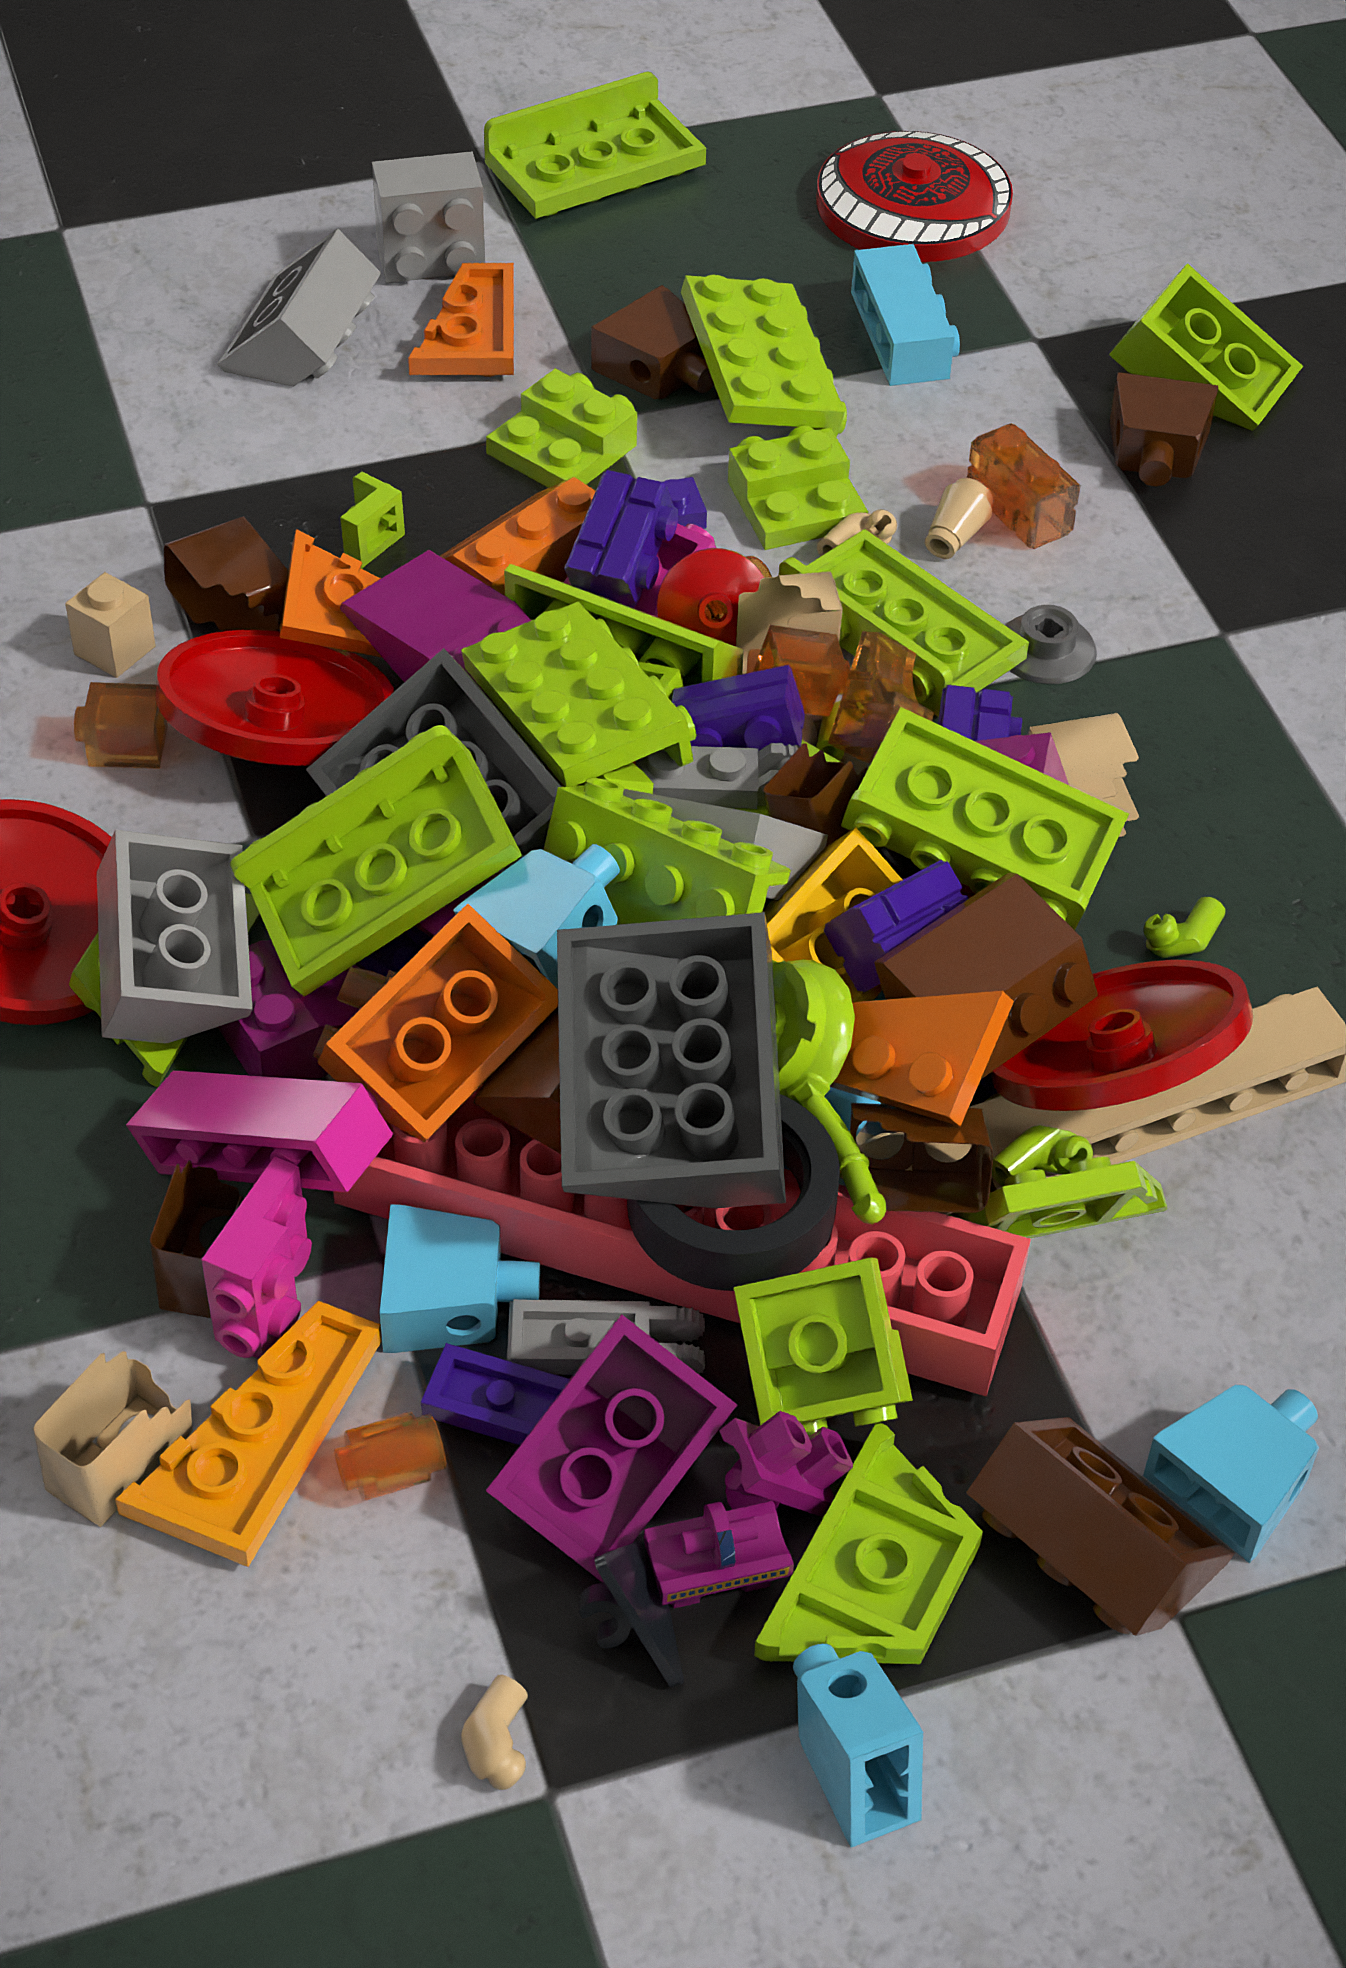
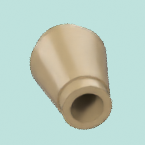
M960 478L955 483L945 487L928 535L925 538V546L933 555L942 559L952 558L990 520L993 497L987 487L971 478Z

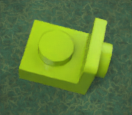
M360 472L352 479L355 505L340 517L344 553L361 561V569L405 535L402 492L364 472Z

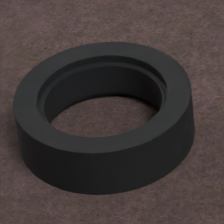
M780 1094L783 1161L796 1178L801 1192L795 1204L786 1214L776 1221L759 1228L723 1230L698 1223L685 1215L675 1204L627 1199V1211L631 1229L646 1254L661 1268L681 1280L704 1288L723 1291H734V1287L797 1274L806 1268L820 1254L831 1235L836 1214L840 1173L835 1145L824 1126L812 1113L794 1100Z

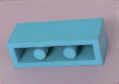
M914 244L854 250L851 294L889 385L950 379L952 357H957L960 350L958 330L955 325H949L946 318L943 296L935 293L932 287L930 267L927 263L922 264Z

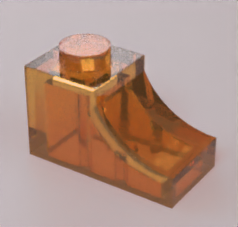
M862 631L829 737V744L865 763H872L875 752L878 751L900 707L932 721L934 712L920 705L914 693L913 667L916 658L915 652L880 632Z

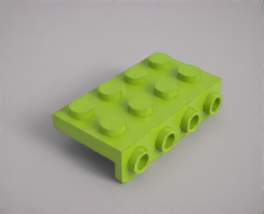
M649 71L489 119L484 126L485 164L535 219L542 216H551L564 209L586 202H595L602 197L627 189L639 188L643 184L668 176L680 175L687 170L706 165V147L658 100V79Z
M685 275L681 295L728 423L792 427L810 426L814 430L831 427L836 437L838 434H841L845 429L847 421L846 405L838 396L833 383L832 371L827 369L820 352L819 339L813 335L807 320L806 308L801 305L793 284L777 283L763 278L752 281L727 279L720 275H708L706 277Z
M863 529L807 566L794 557H789L779 564L778 576L831 571L843 609L839 646L862 661L870 670L879 673L904 691L913 701L922 704L938 717L942 688H945L947 685L973 687L976 692H979L1027 659L1029 642L866 529Z
M579 601L558 610L544 612L532 621L505 632L490 634L482 641L461 649L465 669L564 787L578 786L585 783L588 778L599 777L662 749L668 753L679 767L693 762L690 741L696 739V730L686 708L682 705L676 707L666 696L659 679L654 675L648 677L639 667L632 650L627 646L621 648L613 639L605 621L601 618L595 620Z
M900 707L858 790L853 793L841 826L850 831L857 827L873 846H884L910 858L921 870L940 860L948 861L959 882L969 886L975 894L1005 874L1016 873L1075 930L1087 908L1089 899L1129 813Z
M437 725L415 735L406 745L374 766L362 770L354 779L321 801L307 806L298 816L266 837L254 841L245 851L231 860L230 867L235 878L249 888L291 986L305 997L514 862L522 854L471 752L446 726Z
M588 778L585 786L558 787L544 851L571 864L592 844L603 847L612 855L619 866L620 873L604 889L618 918L617 925L762 913L769 886L788 883L791 870L784 865L772 861L773 852L769 849L744 842L733 844L722 839V830L712 824L694 820L683 822L672 817L673 809L664 803L649 799L633 800L624 796V787L616 782L600 778Z

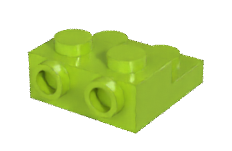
M555 368L521 393V411L486 436V453L548 488L572 477L587 485L637 446V411H635L632 403L625 396L616 394L610 398L595 390L591 381L582 373L576 372L569 376Z
M799 426L793 429L786 437L766 441L759 436H750L743 439L737 447L729 448L728 484L764 550L823 538L849 514L869 512L849 479L850 459L831 427L814 430L810 426Z
M866 1258L734 1287L760 1425L777 1412L782 1411L795 1416L804 1426L809 1437L821 1427L828 1428L826 1418L853 1413L855 1427L897 1419L895 1404L913 1401L899 1331L891 1327L877 1258Z

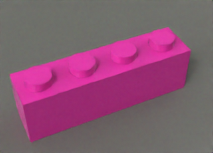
M172 1071L126 1124L159 1174L173 1175L177 1164H179L181 1173L188 1160H191L192 1167L201 1166L215 1169L218 1180L256 1183L275 1156L299 1166L302 1188L348 1192L393 1135L378 1110V1103L375 1097L362 1083Z

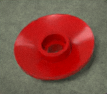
M707 548L692 552L676 562L665 575L657 597L658 618L736 646L739 595L745 592L758 591L760 580L765 577L751 560L735 551L723 548ZM714 600L723 602L726 605L725 614L719 619L707 617L704 611L709 602Z

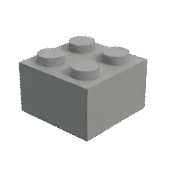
M473 151L372 162L377 249L386 283L455 276L462 263H485L483 185Z

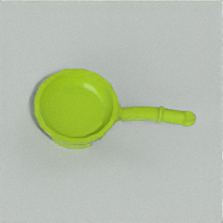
M802 959L787 962L772 960L780 1094L806 1108L824 1126L837 1151L840 1167L839 1177L843 1179L854 1205L851 1208L860 1221L873 1225L885 1216V1199L878 1192L869 1171L870 1163L868 1157L861 1154L845 1123L828 1102V1099L825 1098V1095L830 1090V1085L838 1077L852 1044L855 1013L850 989L835 969L814 960Z

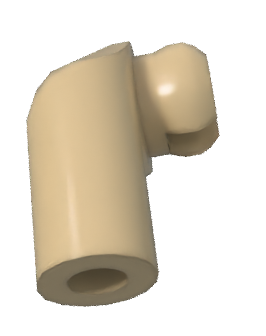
M884 509L875 510L872 514H849L819 540L817 544L818 554L820 556L824 555L863 529H866L888 544L892 539V535L897 530V521L893 514Z
M497 1675L464 1723L461 1733L462 1745L470 1770L478 1779L483 1780L487 1778L490 1784L499 1790L511 1788L521 1778L526 1768L524 1755L512 1748L513 1740L508 1727L528 1698V1694L518 1682L505 1675Z

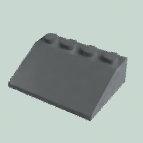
M444 648L306 769L324 794L328 796L354 779L362 770L374 766L406 745L415 735L437 725L446 726L471 752L522 854L520 858L501 869V872L505 871L530 851L544 850L558 787H564L478 684Z
M765 912L557 930L561 1173L563 1191L706 1208L786 1203L772 949Z

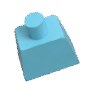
M592 844L572 864L542 849L533 850L461 902L453 911L456 915L464 906L469 904L558 989L557 930L617 925L618 918L604 887L620 873V869L612 855L597 844Z
M390 1204L380 1304L383 1353L442 1348L446 1343L460 1346L490 1342L496 1338L498 1302L510 1303L513 1299L539 1300L540 1262L501 1261L500 1225L493 1220Z
M1234 1385L1160 1431L1153 1438L1143 1476L1250 1563L1259 1554L1309 1478L1319 1447L1315 1439L1308 1435L1306 1431L1316 1423L1318 1419L1317 1410L1304 1394L1294 1389L1285 1390L1270 1405L1249 1387Z
M817 1644L804 1650L795 1659L793 1664V1670L798 1678L799 1738L802 1748L850 1847H855L921 1821L923 1731L872 1653L859 1651L839 1659L834 1648L829 1644Z

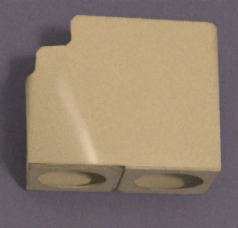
M831 571L766 577L760 580L758 591L745 592L739 595L736 647L744 649L742 674L789 665L801 696L832 694L835 684L837 650L843 609Z
M1118 713L1029 728L1027 735L1051 732L1069 786L1129 813L1126 821L1138 819L1139 814L1122 777L1127 775L1123 764L1135 762L1139 759V756ZM1124 827L1119 837H1122L1126 834Z
M126 1351L120 1352L108 1362L105 1360V1353H100L37 1420L33 1427L45 1490L91 1522L102 1527L118 1510L115 1499L131 1483L135 1482L140 1485L161 1464L159 1456L178 1437L182 1436L185 1439L192 1432L190 1399L184 1401L176 1409L171 1404L168 1394L154 1382L151 1370L147 1365L136 1359H128ZM148 1414H152L154 1416L152 1418H149ZM136 1416V1417L119 1433V1430H120V1428L122 1427V1425H123L128 1419H130V1418ZM96 1437L98 1445L92 1442Z

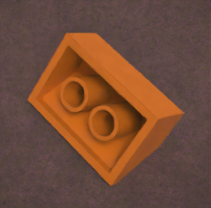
M572 477L531 496L441 554L440 557L504 596V570L509 564L564 582L567 578L564 570L596 491L577 478Z
M467 904L325 1044L317 1063L337 1082L362 1083L375 1097L378 1103V1110L385 1121L425 1143L558 1007V989L479 913Z

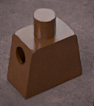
M663 285L591 326V369L605 377L653 399H664L686 384L699 393H706L714 386L685 303Z
M1118 372L1110 414L1116 466L1121 470L1139 472L1140 479L1149 486H1162L1169 482L1171 477L1188 478L1193 476L1210 432L1218 385Z

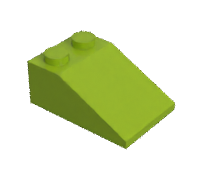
M1188 263L1156 296L1109 354L1130 374L1218 385L1213 415L1252 431L1261 423L1303 367Z

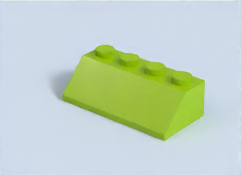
M509 564L504 570L505 596L516 602L531 620L536 619L544 612L558 610L579 601L595 620L601 618L605 621L613 639L621 648L629 647L637 661L680 669L684 687L742 675L744 649L513 564Z

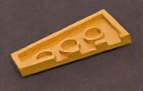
M317 1301L257 1360L258 1369L237 1390L231 1387L227 1389L210 1406L211 1415L187 1439H184L182 1436L178 1437L159 1456L161 1464L140 1485L135 1482L131 1483L115 1499L119 1515L249 1567L382 1342L381 1324Z

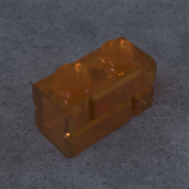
M1012 423L979 435L971 442L969 462L972 465L968 467L967 478L977 480L987 487L993 497L992 512L1010 530L1015 531L1019 539L1029 548L1036 549L1069 535L1074 529L1076 517L1074 507L1078 505L1081 485L1056 460L1052 459L1030 439L1024 430Z

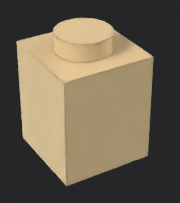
M106 572L65 603L74 655L116 678L156 647L148 595Z

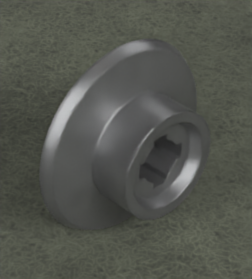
M1038 605L1030 608L1024 615L1014 618L1005 625L1029 642L1027 659L1010 670V672L1020 678L1040 684H1063L1081 678L1095 664L1097 649L1093 638L1078 623L1076 617L1063 607Z

